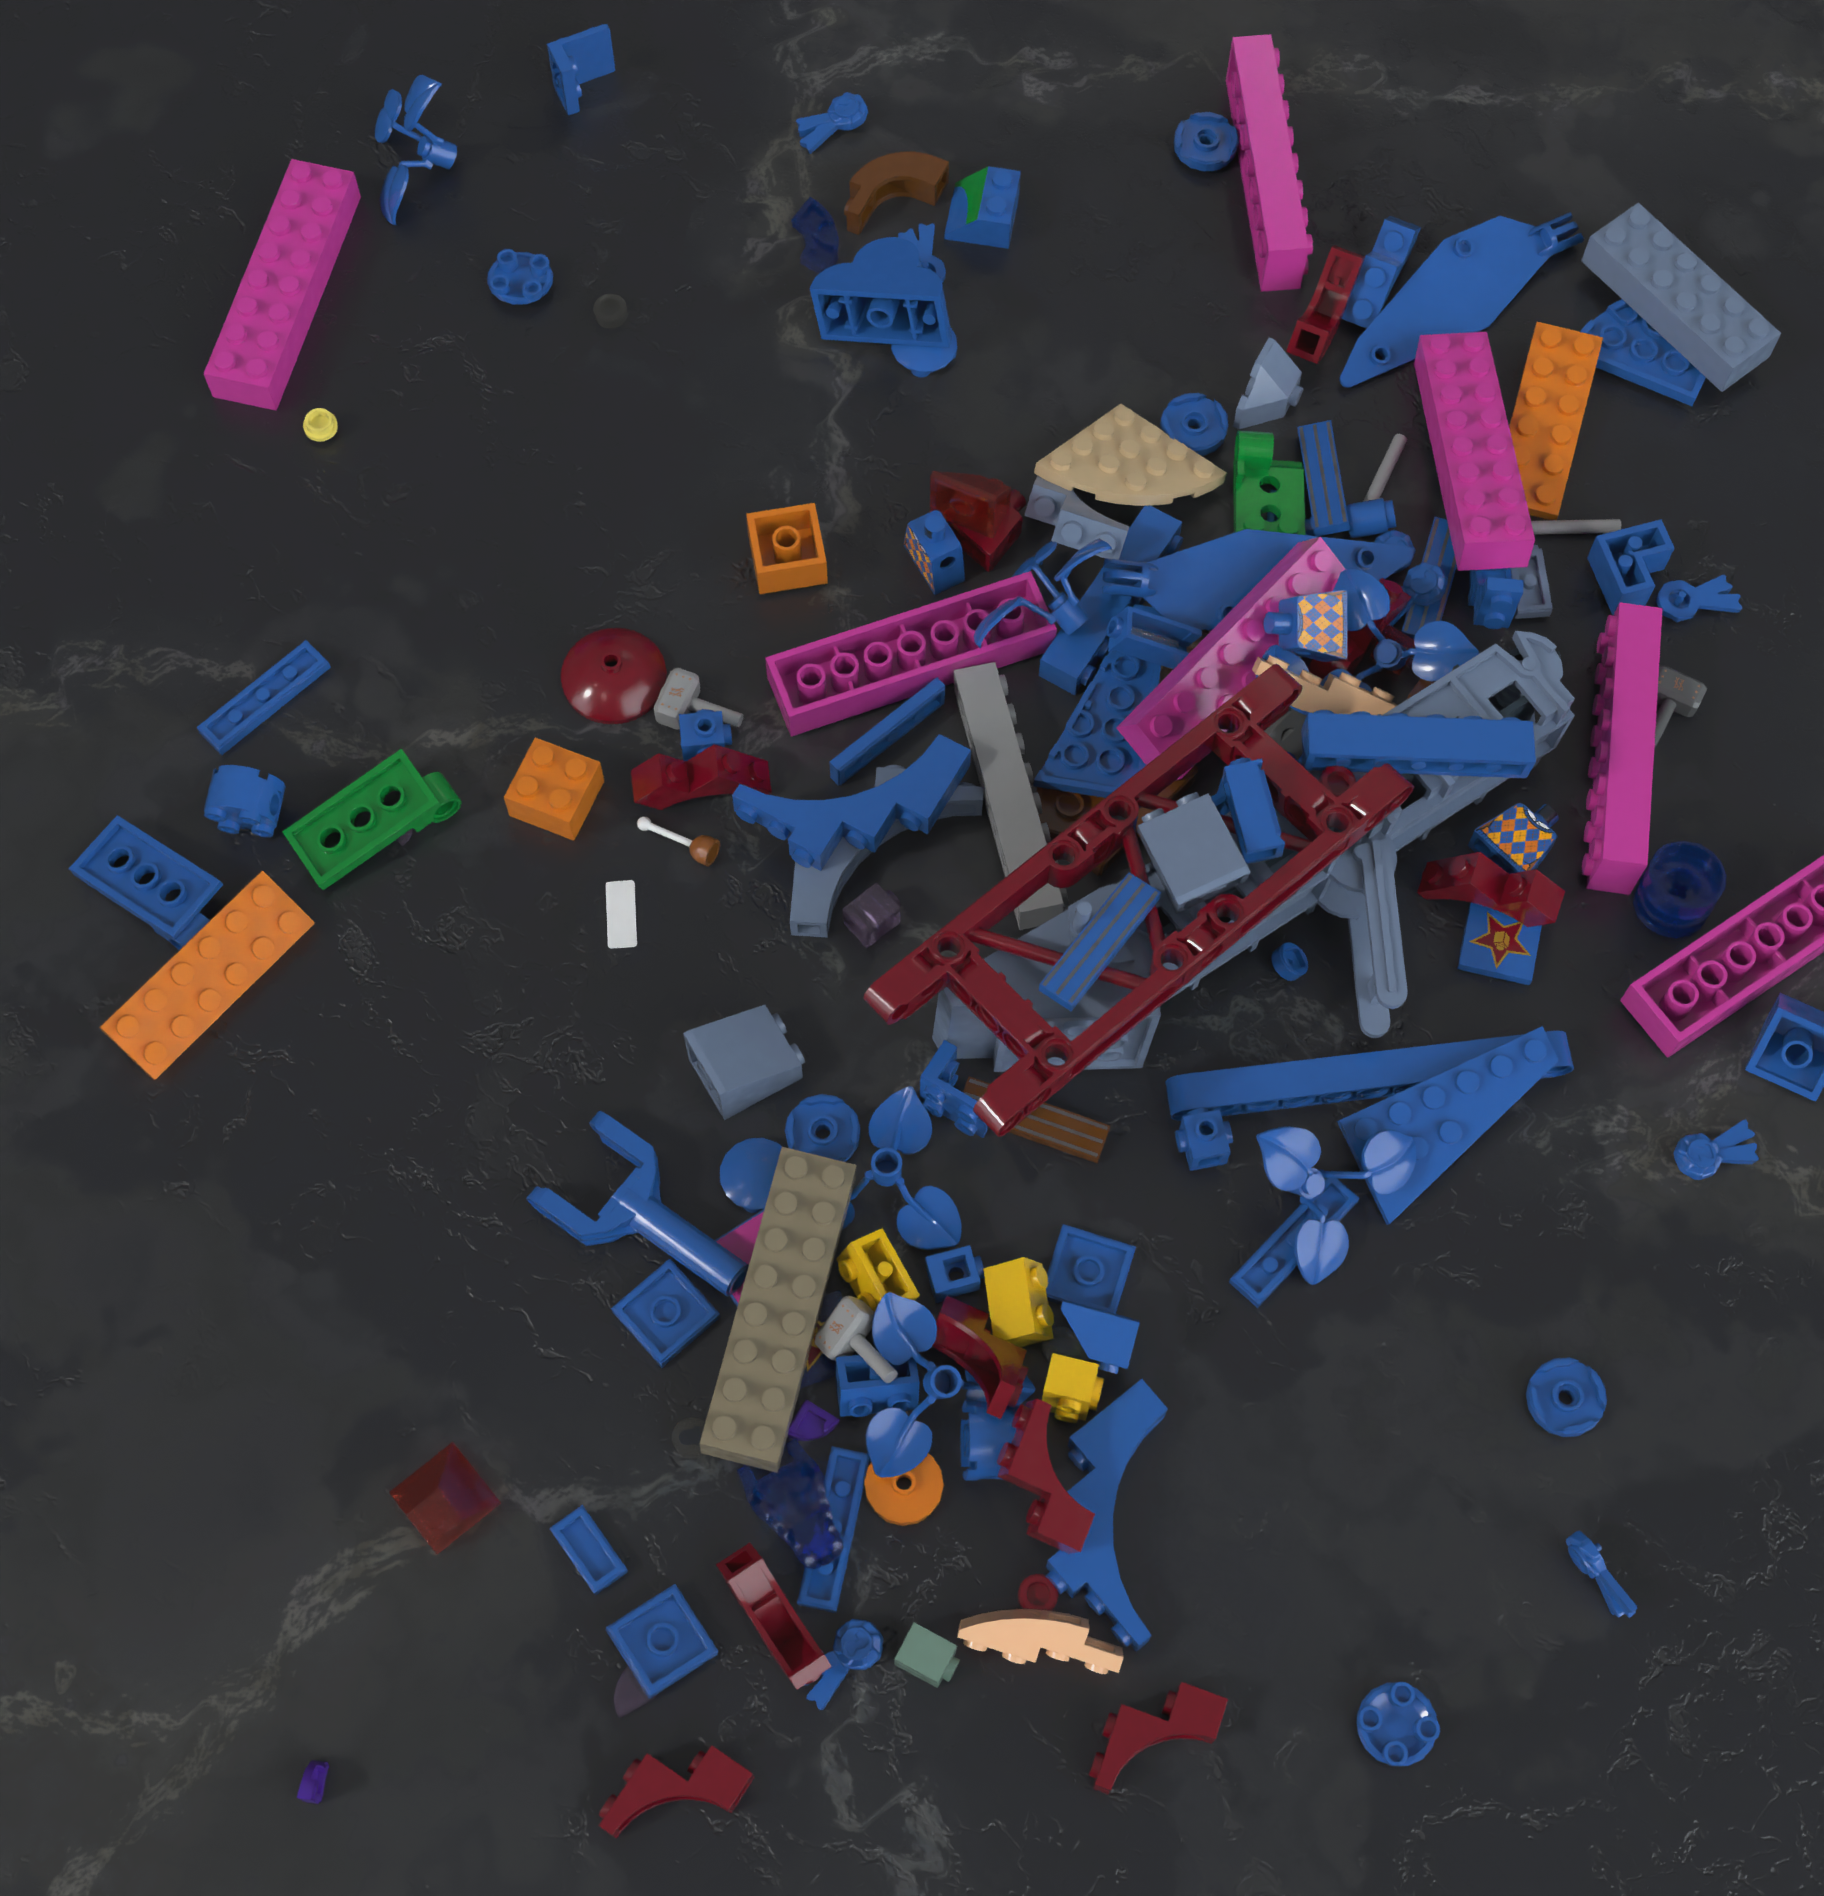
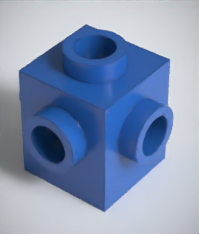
M702 709L695 713L679 714L681 748L684 761L691 759L714 744L722 747L732 745L731 724L723 723L722 711Z
M1198 1108L1188 1112L1187 1116H1183L1180 1130L1175 1131V1137L1179 1152L1186 1153L1189 1170L1227 1164L1231 1153L1229 1143L1233 1142L1229 1121L1222 1120L1220 1109L1209 1111L1208 1108Z

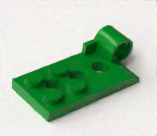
M1237 431L1233 460L1234 533L1244 529L1305 535L1304 469L1302 462L1272 460L1274 448L1272 432ZM1262 484H1271L1276 487L1277 491L1268 493L1263 491L1260 486ZM1265 512L1273 513L1277 516L1278 520L1274 522L1266 521L1261 517V514Z
M401 748L282 832L317 885L322 890H325L412 828L418 833L432 822L438 823L452 817L460 809L462 802L441 772H433L421 777ZM399 791L401 797L395 805H384V799L388 793ZM370 812V821L365 826L356 827L354 825L358 814ZM331 833H340V842L335 847L326 848L324 845L326 837Z

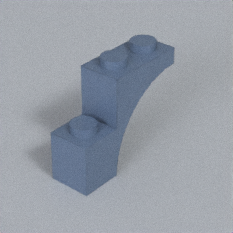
M1037 476L1024 515L1055 525L1051 541L1080 550L1095 539H1102L1112 547V550L1100 552L1096 556L1119 560L1130 527L1096 512L1082 502L1074 490L1064 489L1040 476Z

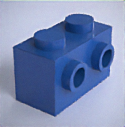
M860 1355L836 1357L835 1385L840 1417H864L893 1407L902 1409L904 1412L915 1409L919 1401L920 1381L917 1364L911 1356L907 1362L901 1365L890 1364L897 1371L896 1378L890 1383H885Z

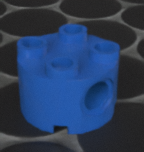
M238 765L219 766L218 770L216 768L213 770L204 807V816L219 822L217 828L226 833L238 834L240 828L251 830L257 836L272 837L274 829L277 827L286 786L284 782L269 773L267 780L258 777L260 770Z
M977 1400L964 1401L962 1412H969V1420H961L960 1427L961 1467H969V1469L963 1472V1479L965 1481L1001 1479L997 1477L1001 1468L997 1464V1460L1006 1442L1012 1443L1017 1429L1012 1427V1422L1019 1407L1013 1408L1007 1405L1002 1418L999 1419L986 1413L987 1402Z

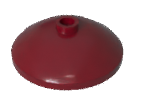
M606 628L586 635L570 649L561 669L562 688L569 704L585 718L603 724L627 723L648 713L654 707L660 691L667 680L666 664L659 648L643 634L625 628ZM608 662H617L613 667L606 666Z

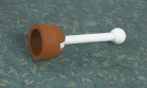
M641 817L637 821V826L642 831L649 829L688 846L692 858L707 867L715 861L718 855L720 841L716 838L701 835L690 840L651 823L648 817Z

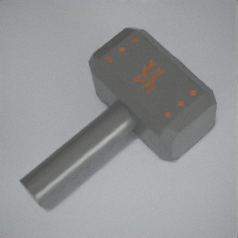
M1659 665L1657 704L1661 706L1656 714L1654 749L1673 712H1677L1685 717H1693L1707 691V686L1703 682L1666 665Z

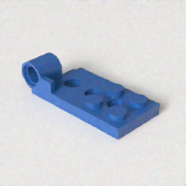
M118 815L69 868L74 876L149 924L157 934L168 940L178 950L210 921L200 911L223 886L220 880ZM129 856L125 865L118 868L113 867L118 858ZM155 873L154 878L149 883L139 884L143 875ZM175 889L181 890L180 895L175 900L165 901V897L170 891Z

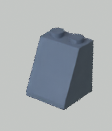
M1197 792L1189 794L1176 802L1177 808L1164 813L1162 808L1152 811L1141 818L1143 823L1137 827L1139 837L1176 914L1245 883L1250 875V870L1209 793L1199 797Z
M766 1005L690 1029L683 1033L689 1061L724 1120L803 1078L802 1064L805 1063L800 1049L795 1043L789 1045L783 1035L787 1033L783 1021L777 1013L771 1015Z

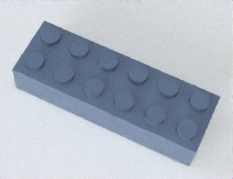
M1639 202L1590 236L1581 261L1721 392L1770 357L1781 332Z

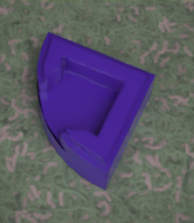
M805 1400L791 1422L787 1437L799 1441L820 1439L835 1429L839 1424V1419L810 1401Z
M311 1760L300 1783L297 1794L298 1799L314 1804H319L322 1801L329 1768L328 1762Z

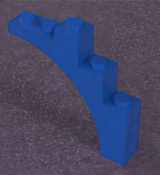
M939 734L925 753L899 775L878 787L852 796L834 799L793 800L764 794L739 784L732 794L734 811L745 822L751 824L757 822L766 827L776 838L781 840L788 838L789 855H791L796 863L805 868L812 866L822 871L842 837H845L847 842L855 848H866L875 853L896 818L899 819L903 826L912 831L920 830L929 834L969 769L971 750Z
M1143 1379L1139 1380L1069 1438L1068 1447L1070 1451L1068 1455L1079 1470L1084 1471L1087 1469L1090 1473L1067 1492L1077 1503L1095 1513L1081 1552L1068 1554L1059 1550L1048 1559L1046 1568L1049 1570L1046 1577L1054 1585L1058 1593L1062 1594L1066 1591L1073 1598L1085 1589L1088 1594L1084 1598L1092 1610L1099 1616L1104 1613L1114 1624L1110 1629L1116 1639L1125 1648L1131 1645L1136 1652L1149 1641L1152 1635L1133 1609L1120 1579L1113 1546V1512L1118 1485L1127 1463L1142 1440L1164 1419L1168 1409Z

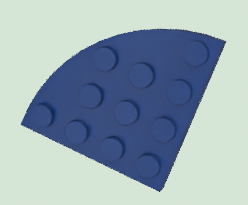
M1623 299L1609 305L1605 312L1594 320H1590L1580 331L1603 337L1596 368L1693 406L1706 377Z

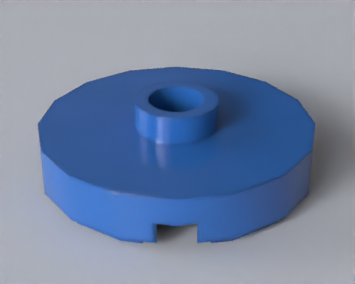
M1198 112L1190 115V119L1178 124L1174 135V149L1180 161L1190 168L1200 171H1216L1227 166L1235 158L1239 145L1238 131L1235 126L1232 127L1224 116L1212 112Z
M1188 393L1173 398L1163 411L1160 421L1161 430L1167 433L1173 440L1175 438L1201 456L1216 451L1224 443L1229 426L1228 416L1222 405L1215 399L1213 402L1207 399L1206 395L1200 393ZM1190 426H1195V427H1197L1198 429H1192V428H1189V427H1190Z
M825 1094L807 1097L799 1103L800 1105L795 1107L787 1117L785 1136L788 1148L843 1162L849 1160L859 1145L861 1133L858 1116L852 1107L850 1108L849 1105L837 1096ZM821 1129H825L830 1132V1135L822 1139L817 1137L816 1133Z
M1570 1357L1554 1358L1542 1364L1529 1379L1526 1391L1528 1410L1535 1422L1547 1432L1561 1437L1580 1436L1592 1430L1603 1416L1607 1404L1605 1385L1598 1373L1590 1366L1587 1367L1579 1363V1360ZM1559 1394H1567L1571 1399V1404H1563L1559 1399Z

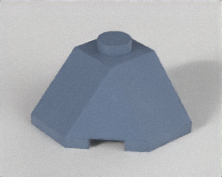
M1268 338L1254 363L1245 395L1241 396L1236 409L1233 427L1237 429L1282 418L1285 416L1290 405L1296 407L1303 392V388L1299 386L1302 372L1275 339Z

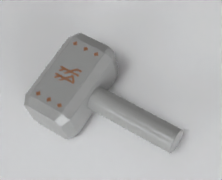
M675 668L670 671L654 705L655 718L659 724L677 730L680 729L679 714H690L691 711L696 712L702 709L722 711L724 723L740 727L744 716L742 713L698 698L701 690L697 674L681 668Z
M852 1296L842 1298L815 1336L816 1346L828 1358L835 1361L836 1357L852 1356L856 1351L885 1383L892 1382L897 1376V1371L865 1338L872 1329L875 1312L859 1298Z

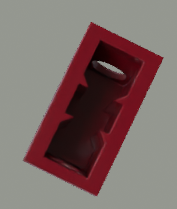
M984 488L946 511L943 516L959 540L962 550L986 571L990 572L1020 536L1022 516L1019 511L1027 503L1024 496L1016 489L1011 490L1005 497L1001 498L991 488Z

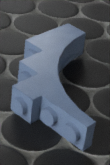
M899 765L877 767L875 787L899 775L906 769ZM967 782L959 783L938 819L952 816L982 815L984 787H977ZM896 818L880 845L908 828L903 826L899 819ZM842 837L822 871L812 866L805 868L795 862L790 911L791 935L828 937L832 912L842 888L857 866L872 851L866 848H855L847 842L845 837Z

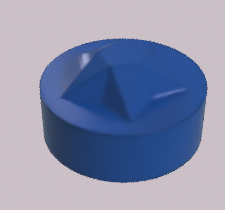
M1287 942L1272 952L1271 960L1273 967L1282 978L1288 981H1295L1307 972V957L1297 945Z

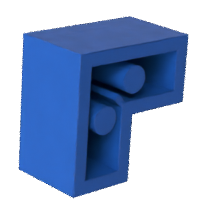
M1662 519L1596 536L1587 559L1612 615H1614L1620 602L1646 606L1655 588L1650 573L1664 570L1675 549Z

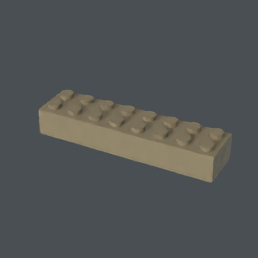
M786 1147L781 1148L700 1440L702 1454L778 1473L856 1180L857 1165Z

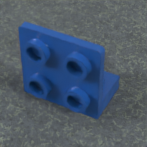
M607 24L592 27L547 44L554 89L568 116L580 112L578 98L582 97V91L579 84L615 71L611 33Z
M944 1040L920 1076V1101L930 1114L936 1117L944 1115L955 1122L956 1128L969 1136L976 1134L984 1138L988 1131V1126L973 1111L977 1100L954 1088L958 1080V1075L955 1073L959 1067V1062L956 1061L957 1047Z

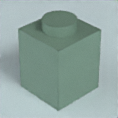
M913 1623L895 1657V1665L938 1688L942 1679L948 1682L951 1680L960 1659L954 1657L957 1645Z

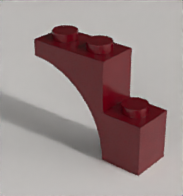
M1381 578L1379 581L1384 585L1389 594L1390 611L1386 617L1373 621L1381 633L1406 607L1411 596L1403 592L1400 585ZM1368 625L1359 631L1347 630V659L1332 662L1312 660L1308 670L1322 680L1330 672L1337 669H1344L1352 675L1377 638L1371 632Z
M716 744L687 761L658 753L631 770L634 803L659 810L692 798L733 794L739 784L769 795L772 793L767 760Z
M1476 852L1427 862L1417 893L1426 900L1452 899L1486 906L1518 920L1527 927L1556 922L1565 891L1537 869L1509 874L1483 853Z
M946 1295L935 1320L937 1335L932 1347L955 1360L974 1377L985 1394L987 1401L986 1413L1001 1419L1007 1405L1014 1408L1022 1392V1384L1029 1367L1023 1365L1027 1350L991 1335V1330L985 1328L989 1316L988 1313Z
M1037 1398L1026 1402L1025 1405H1020L1012 1422V1427L1016 1428L1017 1431L1012 1443L1006 1442L1001 1449L997 1464L1001 1468L997 1477L1040 1496L1039 1500L1035 1499L1028 1510L1026 1522L1030 1524L1026 1532L1027 1535L1068 1554L1081 1552L1095 1513L1077 1503L1059 1482L1049 1459L1046 1439L1047 1422L1052 1405Z
M748 1543L716 1564L769 1652L796 1690L805 1684L816 1681L824 1671L832 1667L787 1600L764 1560L751 1543Z
M1181 1682L1176 1692L1169 1689L1165 1699L1162 1714L1168 1716L1167 1721L1121 1704L1117 1714L1109 1712L1102 1736L1109 1738L1104 1754L1096 1752L1089 1776L1096 1778L1093 1789L1109 1794L1122 1768L1139 1752L1157 1743L1175 1739H1193L1212 1744L1217 1737L1228 1699Z
M712 1745L707 1753L700 1750L687 1770V1772L692 1774L688 1781L647 1753L642 1761L636 1758L627 1769L623 1777L627 1784L617 1797L612 1794L603 1805L599 1813L603 1820L599 1826L617 1839L623 1829L643 1812L657 1805L677 1800L707 1802L721 1807L732 1814L755 1777L749 1770Z

